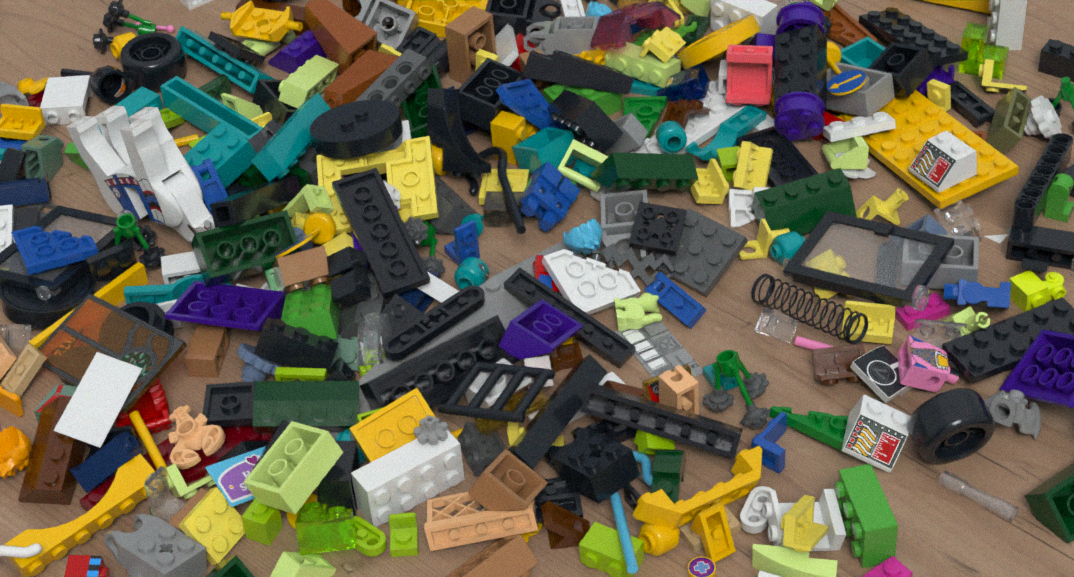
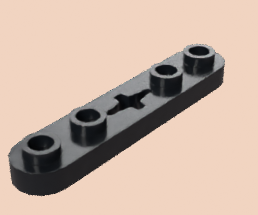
M478 286L465 287L388 337L383 343L385 357L394 361L407 357L481 308L485 303L484 290Z

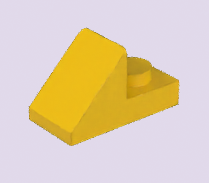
M720 502L696 515L690 530L701 536L706 557L715 563L736 552L723 503Z

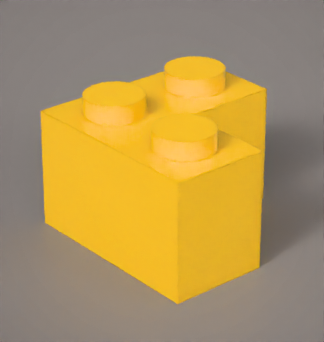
M501 111L490 123L493 147L503 148L507 152V163L517 166L518 162L512 147L539 132L538 127L526 120L525 117Z

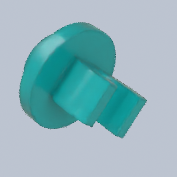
M477 213L467 215L463 218L461 225L473 220L476 222L477 235L479 236L484 229L481 221L484 219V216Z

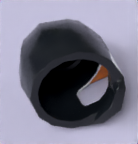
M107 65L97 68L91 75L90 85L93 92L105 102L119 103L132 92L131 81L124 72L115 66ZM124 91L122 95L115 97L118 93Z

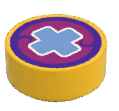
M700 556L693 558L688 564V577L716 576V565L708 557Z

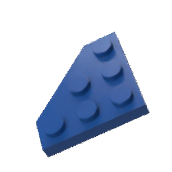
M531 79L502 84L496 89L499 99L504 105L520 116L525 117L526 120L541 130L545 127L566 130L549 117L552 114L547 109L550 104Z
M31 226L11 232L28 275L40 274L49 269L61 268L68 264L85 261V258L98 253V248L92 236L83 235L81 238L72 237L70 232L54 230L50 233L43 231V227Z

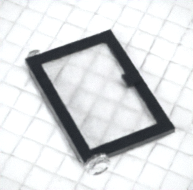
M58 205L34 226L43 227V231L50 233L54 230L70 232L72 237L81 238L83 235L92 236L99 253L115 246L113 229L118 227L116 221L119 216L131 213L135 217L137 225L138 220L128 210H122L115 217ZM121 235L120 243L125 241L127 238ZM14 242L0 253V283L36 291L38 297L42 300L49 299L51 295H63L88 273L86 261H79L68 264L65 267L49 269L40 274L28 275Z
M827 211L793 258L784 259L781 269L784 276L793 278V282L904 308L906 305L915 310L923 311L928 304L930 295L929 287L926 285L954 246V239Z

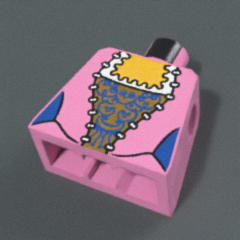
M912 335L907 336L897 352L900 384L937 392L944 382L955 384L958 381L960 371L948 366L947 353L944 350Z

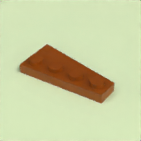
M815 4V6L823 11L825 17L828 16L832 23L831 31L827 34L828 37L845 46H849L867 36L878 43L877 38L838 4H835L829 12Z

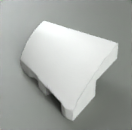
M754 187L753 190L729 189L728 216L730 229H735L756 220L751 210L754 193L769 189L768 187Z

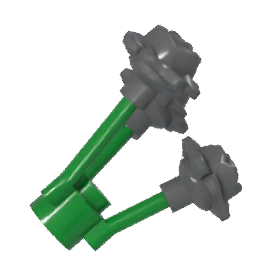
M409 217L404 225L411 240L415 245L427 246L430 244L429 257H422L421 260L426 270L438 273L440 279L442 277L441 274L445 273L443 260H436L435 248L438 240L435 238L436 230L427 221L423 222L421 218L415 220L414 217Z
M725 350L716 356L717 362L712 364L715 373V386L709 394L703 396V405L708 406L716 413L724 412L727 410V407L732 406L734 396L723 390L720 372L727 378L735 377L746 402L745 407L747 410L740 423L744 426H749L752 430L763 427L767 423V416L771 411L766 407H757L751 399L758 398L765 393L766 387L769 385L765 373L760 375L758 372L749 373L736 351ZM739 369L741 370V372H742L743 375H744L743 381H742L741 376H740V374H739Z

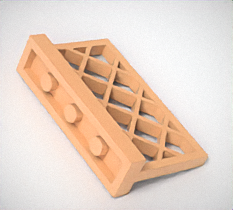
M468 492L428 499L427 522L424 523V530L430 551L538 531L535 499L525 510L489 511L486 508L478 511L476 509L480 504ZM472 501L467 506L463 505L465 502ZM446 506V507H445L444 509H442L441 511H438V510L434 509V508ZM454 510L460 511L454 516L449 515Z

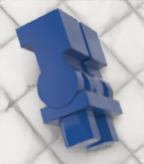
M548 161L534 171L533 179L526 188L524 196L519 201L523 205L521 212L527 217L535 215L540 219L538 226L544 232L564 219L570 205L581 191L567 177L560 180L563 174Z
M959 279V284L945 283L944 300L958 301L957 306L987 303L986 308L1009 309L1011 282H1000L999 288L983 287L978 282H967V279Z

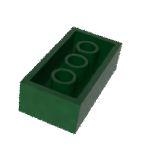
M285 210L246 220L236 225L223 226L195 233L191 245L206 287H210L271 269L276 261L275 255L298 240L288 212ZM298 247L284 256L301 252V248Z

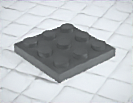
M688 208L677 255L666 254L675 271L672 272L665 263L655 271L658 270V272L660 271L664 275L671 274L670 279L707 298L748 240L746 236ZM655 252V260H658L664 254Z

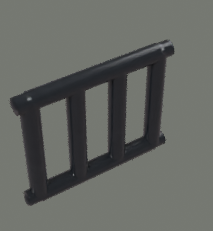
M471 361L469 364L470 370L446 403L439 404L438 411L439 413L524 423L526 411L547 380L554 378L555 371L544 368ZM480 372L491 373L468 406L457 405ZM503 374L513 375L490 409L479 408ZM524 378H536L513 412L503 411V408Z

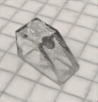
M373 312L363 316L358 326L359 366L384 363L386 357L384 355L383 343L388 337L393 335L387 313L378 314Z

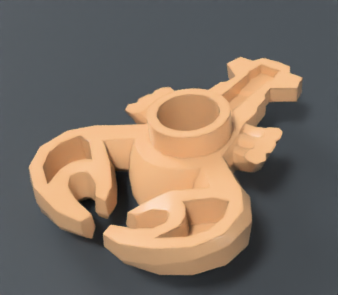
M188 405L178 407L169 416L172 422L176 421L177 424L176 431L168 434L169 443L176 444L169 459L172 464H176L177 468L181 470L188 469L201 461L199 454L195 451L203 449L204 454L209 456L223 445L226 437L221 426L206 425L207 418L202 413L193 419L188 414L191 410Z

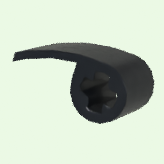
M14 148L6 149L0 164V183L27 179L25 176L18 174L26 152Z

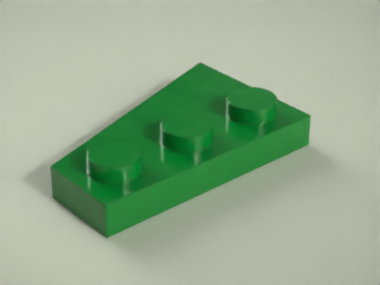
M667 96L623 97L624 116L632 113L648 131L645 139H650L667 105Z

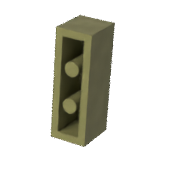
M1014 87L997 103L986 142L1003 155L1022 139L1032 99Z

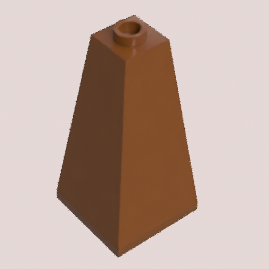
M310 0L306 4L305 22L330 61L339 64L337 71L339 75L366 51H376L378 32L328 0Z
M374 50L366 51L324 89V101L331 109L354 102L399 56Z

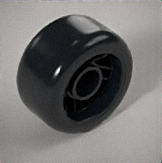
M153 32L139 35L128 41L120 53L122 71L129 78L134 89L145 87L153 92L161 91L160 86L175 76L182 79L186 72V60L181 43L177 38L166 33Z
M957 388L937 394L922 403L912 413L908 422V431L921 457L929 463L942 465L964 459L985 446L993 436L995 421L979 393L972 389Z

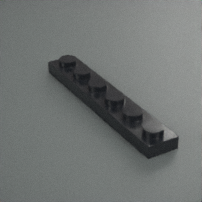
M519 267L504 282V289L530 307L542 299L583 325L582 329L573 337L618 368H621L635 353L636 347L522 268Z

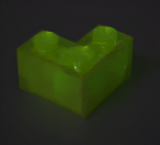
M967 22L962 35L961 48L968 51V60L959 62L958 73L978 76L980 64H984L985 59L994 60L992 78L1002 80L1007 67L1009 47L987 44L989 26Z
M319 502L307 503L304 507L300 508L295 522L300 555L356 547L357 536L352 508L345 509L344 506L330 508L328 511L327 504L320 505Z

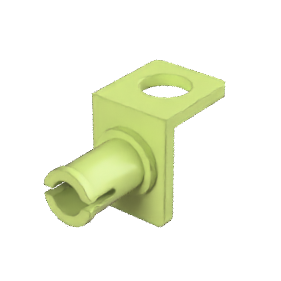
M969 306L938 323L941 326L953 321L960 336H964L988 327L990 318L983 320L982 318L988 315L985 312L975 314L972 307Z

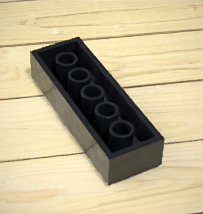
M498 315L361 384L360 388L371 410L383 408L415 388H418L428 406L432 408L449 399L470 370L469 364L471 361L496 363L504 358L511 364L520 361V359L508 355L504 349L499 347L506 330Z

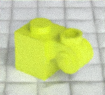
M1031 270L1009 278V282H1011L1010 300L1023 312L1044 305L1052 299L1064 298L1067 292L1063 287V276L1056 272L1047 273L1045 281H1041Z

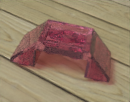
M660 1L630 4L600 17L590 43L591 48L600 47L601 50H606L612 47L614 49L625 47V42L633 39L630 25L638 22L639 28L648 27L649 30L662 27L664 29L666 26H674V22L680 20L681 15Z

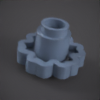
M241 343L237 350L238 356L246 362L241 376L245 382L265 381L268 374H275L276 367H286L284 366L285 364L254 354L256 346Z

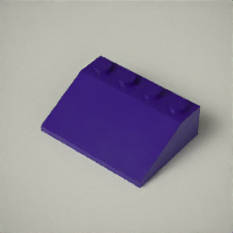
M194 281L167 311L165 319L262 331L267 317L281 320L285 292L226 284L206 287L204 282Z
M1042 329L999 390L1010 393L1011 390L1015 389L1023 392L1025 398L1073 408L1074 335Z

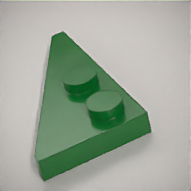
M772 406L770 408L771 413L769 417L776 418L781 412L787 414L788 426L839 451L842 450L848 416H834L829 413L809 411L807 416L791 413L792 408Z

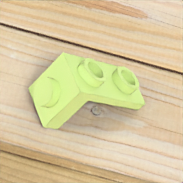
M176 464L161 469L163 473L161 480L167 490L171 489L175 498L183 496L184 499H188L198 492V487L207 484L208 487L216 484L210 474L187 486Z

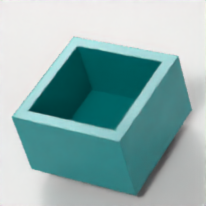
M867 36L840 50L842 56L840 63L868 69L886 48Z
M545 127L514 145L512 149L519 168L529 169V173L533 174L536 169L547 161L558 169L575 138L570 130ZM572 155L566 166L572 164L573 160L577 157Z

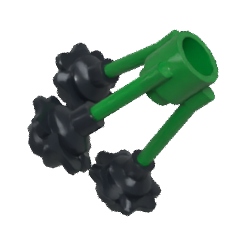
M123 0L118 2L112 1L108 7V13L104 15L103 25L107 28L108 33H113L117 26L138 29V35L156 32L157 24H152L149 20L130 14V11L124 9ZM119 18H130L137 22H140V24L136 25L125 22V20ZM100 28L98 34H93L94 48L99 49L101 54H104L105 49L112 43L114 38L107 37L102 28Z
M131 213L119 216L116 221L118 227L113 229L115 246L120 244L121 235L130 238L129 241L135 250L139 251L142 248L144 254L139 256L140 263L146 268L151 269L160 266L161 257L165 256V249L158 246L151 247L156 242L154 239L156 232L152 231L149 225L144 227L137 225L136 219Z

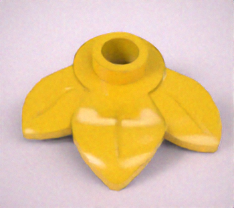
M32 77L23 79L16 83L17 89L23 95L38 94L45 90V83H47L49 77L34 81Z

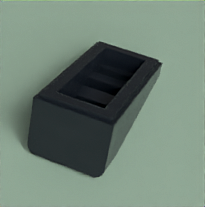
M339 357L325 376L324 381H355L356 374L343 358Z

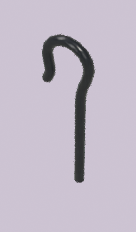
M501 147L487 148L478 154L484 160L491 156H499L498 179L518 234H523L526 228L507 177V152ZM465 173V179L470 185L469 193L476 195L479 183L475 177H468V173Z

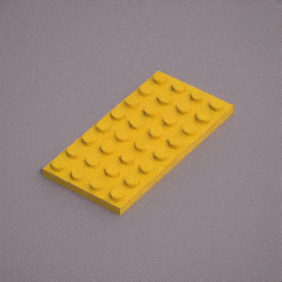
M917 90L909 98L895 95L894 99L877 111L886 112L894 118L896 128L862 135L872 155L939 209L1019 174L1018 165ZM842 114L837 117L847 122L859 116ZM948 131L976 151L977 174L938 193L909 172V167L928 139Z

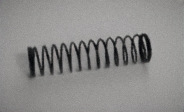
M769 274L759 276L752 286L751 298L754 303L768 307L770 310H776V312L783 313L785 316L798 320L801 323H806L810 327L814 326L815 329L829 333L833 337L837 336L838 339L845 340L847 343L852 345L859 343L867 332L868 318L865 314L858 311L852 312L850 308L844 309L841 304L836 305L834 301L828 302L826 298L820 299V296L817 294L812 295L810 291L805 292L802 288L797 289L795 285L790 286L788 282L782 283L780 279H774ZM764 277H766V278L762 281V283H761V285H760V288H759V292H758L759 301H756V299H755V291H756L757 285H758V283L761 281V279H763ZM769 278L770 285L766 296L760 300L762 285ZM779 281L781 284L775 291L773 303L769 305L768 299L774 292L775 282ZM786 284L788 288L782 296L781 305L776 308L775 302L781 296L783 285ZM794 287L796 291L790 298L788 309L784 311L783 305L789 298L790 288ZM780 289V293H779L778 297L776 298L777 292H778V290ZM801 290L803 295L797 303L796 312L791 314L790 309L797 300L798 291ZM787 291H788L787 297H786L785 301L783 302L784 297H785V294H786ZM796 294L795 299H794V301H793V303H792V305H791L792 299H793L794 295ZM810 294L811 298L806 303L804 315L799 317L798 312L805 302V296ZM817 297L819 301L814 306L812 318L807 321L806 314L812 307L813 298ZM825 300L827 304L821 311L819 322L814 324L813 318L820 309L821 301ZM832 303L834 308L829 314L827 325L822 327L821 321L827 314L829 304ZM841 307L842 311L837 317L835 328L830 331L829 324L835 317L836 308ZM849 310L850 315L845 321L843 331L838 334L837 328L843 320L844 311ZM860 316H863L864 327L861 335L855 341H851L850 337L859 326ZM858 318L857 325L854 331L850 334L851 327L855 320Z

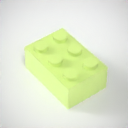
M291 421L243 483L260 504L296 514L315 488L318 487L325 475L335 465L343 451L329 431Z

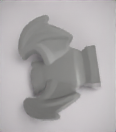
M1013 389L1010 393H1006L1004 390H1001L984 401L995 422L1008 427H1012L1013 423H1017L1021 433L1031 434L1033 439H1037L1041 427L1040 410L1036 402H1031L1030 409H1026L1025 406L1028 400L1025 399L1023 392Z

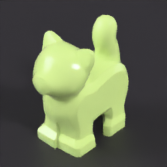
M646 292L639 298L633 297L624 300L614 298L618 332L627 329H640L647 324L661 322L663 317L661 314H658L660 309L657 305L659 297ZM645 312H651L652 314L645 315Z

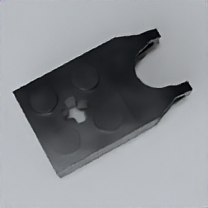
M488 0L485 11L493 14L495 35L508 23L513 27L515 36L519 33L526 36V28L532 23L553 21V18L560 16L561 4L554 0ZM548 6H554L557 9V11L549 12L545 10V8ZM533 28L531 29L530 33L533 31H540V29Z
M577 427L571 431L574 437L572 443L565 446L552 445L544 454L546 462L555 470L560 479L566 481L568 487L598 504L640 476L631 448L590 428Z

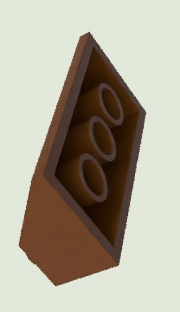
M59 396L42 408L18 499L19 502L71 504L76 478L69 469L81 463L86 442L53 430L72 397Z

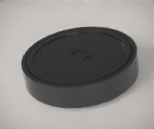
M362 100L337 106L321 114L310 126V134L315 151L324 157L336 159L360 157L377 152L394 143L403 132L398 107L391 102L383 100Z
M21 264L9 272L53 281L71 264L28 275L24 264ZM87 273L63 295L58 294V289L53 292L48 288L35 287L37 291L0 283V302L4 315L10 321L24 327L48 328L76 308L89 293L93 295L98 292L97 282H93L89 277V273Z

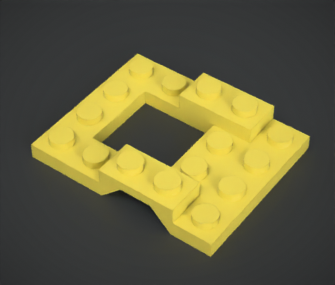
M430 136L408 139L394 150L374 152L360 157L336 159L316 155L318 186L325 187L334 207V210L329 215L336 224L335 235L342 234L343 232L351 233L352 230L332 188V182L343 179L342 175L360 173L376 167L379 174L387 173V182L396 187L400 192L401 208L398 209V213L403 223L407 222L409 217H414L415 220L417 218L427 220L439 217Z

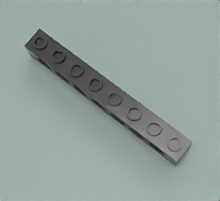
M407 48L355 101L383 100L399 107L432 73L427 57ZM312 144L298 160L300 168L310 173L312 185L317 186L316 155L320 154L315 151Z

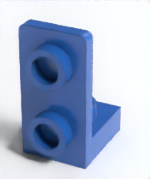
M471 220L455 228V241L444 246L445 253L458 266L468 257L480 258L476 222Z
M781 412L776 418H772L761 434H757L751 443L752 449L757 446L762 448L761 465L778 474L785 468V449L776 444L777 440L787 429V414Z

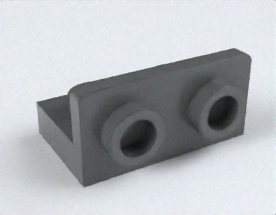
M466 422L458 436L461 451L474 476H481L485 465L489 466L507 449L493 423Z

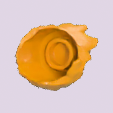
M9 426L7 429L3 428L2 432H0V477L4 479L7 476H15L18 470L23 471V468H26L28 465L29 455L32 451L30 439L14 426Z

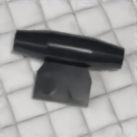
M420 26L396 48V51L403 53L408 48L427 57L430 67L436 65L440 77L450 69L446 37L440 41L436 36L437 34Z

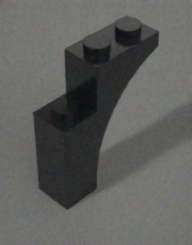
M428 88L427 136H430L431 143H436L437 148H443L442 171L452 172V176H465V173H468V177L475 178L482 177V173H491V163L484 160L475 151L465 133L460 113V89Z

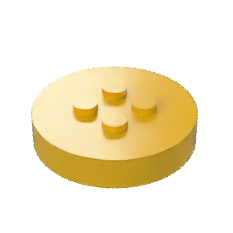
M750 14L697 40L677 52L676 55L681 60L683 69H688L704 61L708 62L719 58L725 54L724 52L727 51L728 45H742V41L759 32L761 27L754 14Z

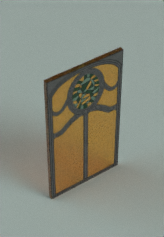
M89 293L38 350L47 357L42 365L43 368L78 387L97 352L142 368L120 412L126 414L186 348L187 344Z

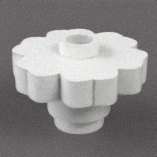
M1043 95L1034 98L1031 101L1032 113L1028 114L1024 130L1029 136H1036L1042 133L1045 138L1051 140L1054 134L1062 133L1059 116L1050 101L1044 98Z

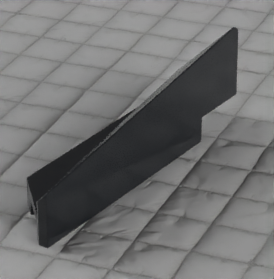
M557 49L553 51L552 57L531 51L523 72V76L526 78L621 94H629L634 81V77L623 74V72Z

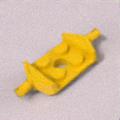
M249 1L233 13L222 11L220 15L221 20L231 21L230 30L233 36L278 42L290 30L302 31L303 29L302 22H294L290 6H287L283 12L255 8L253 1Z

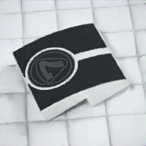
M880 346L867 352L853 361L850 366L885 403H888L898 395H904L913 388L900 384L898 359L885 346Z

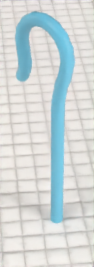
M633 451L636 462L642 465V479L648 486L652 487V461L646 454ZM617 491L609 499L626 568L629 573L634 574L638 571V564L622 500Z

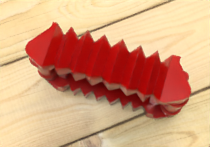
M156 375L123 411L120 410L116 417L117 428L131 425L138 439L140 436L129 417V414L133 411L139 412L151 435L172 428L166 394L160 379H157ZM143 382L133 385L130 393L137 389Z

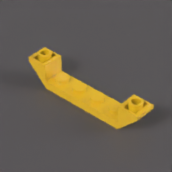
M757 446L753 449H744L739 452L735 457L736 462L731 469L735 476L726 483L719 482L706 492L703 490L699 491L686 501L682 499L674 504L662 489L654 493L647 492L637 500L638 505L632 514L633 517L640 521L675 530L694 521L698 513L720 502L726 506L748 496L761 478L762 448Z

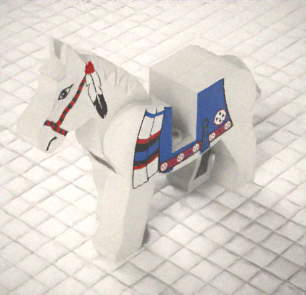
M112 106L95 117L83 116L66 127L81 158L93 174L104 200L118 216L131 213L135 219H141L149 214L152 221L168 227H174L190 244L195 233L215 228L213 217L203 203L200 183L167 130L158 107H145L128 117L124 106Z

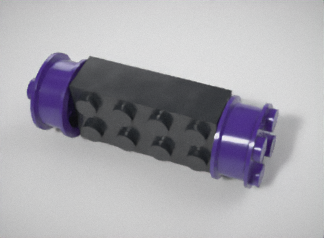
M805 1L789 4L781 8L776 16L778 27L775 35L774 111L777 116L774 119V127L779 134L785 136L790 141L819 135L825 125L822 115L824 110H827V39L823 27L825 15L813 3Z

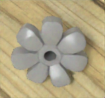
M427 416L419 421L420 427L414 428V435L422 445H425L428 440L431 445L437 444L438 439L445 441L448 437L446 432L448 430L447 423L445 421L440 422L439 418L434 416Z

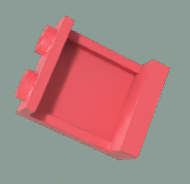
M728 45L726 57V103L733 105L754 104L755 106L770 104L772 96L773 46Z

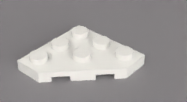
M566 249L543 256L541 261L562 296L589 315L615 306L614 298H619L620 300L636 298L641 292L629 272L622 269L616 271L607 268L605 263L588 257L586 260L574 256L573 252Z

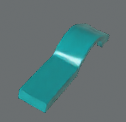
M749 104L720 124L719 130L710 144L704 148H698L697 143L693 141L685 147V151L700 157L702 160L710 161V159H716L717 161V149L734 147L736 145V138L742 137L764 121L767 112Z
M195 274L181 278L174 284L125 286L124 297L126 304L138 301L153 304L179 299L194 281L204 282L202 274ZM229 282L221 283L226 285H232Z

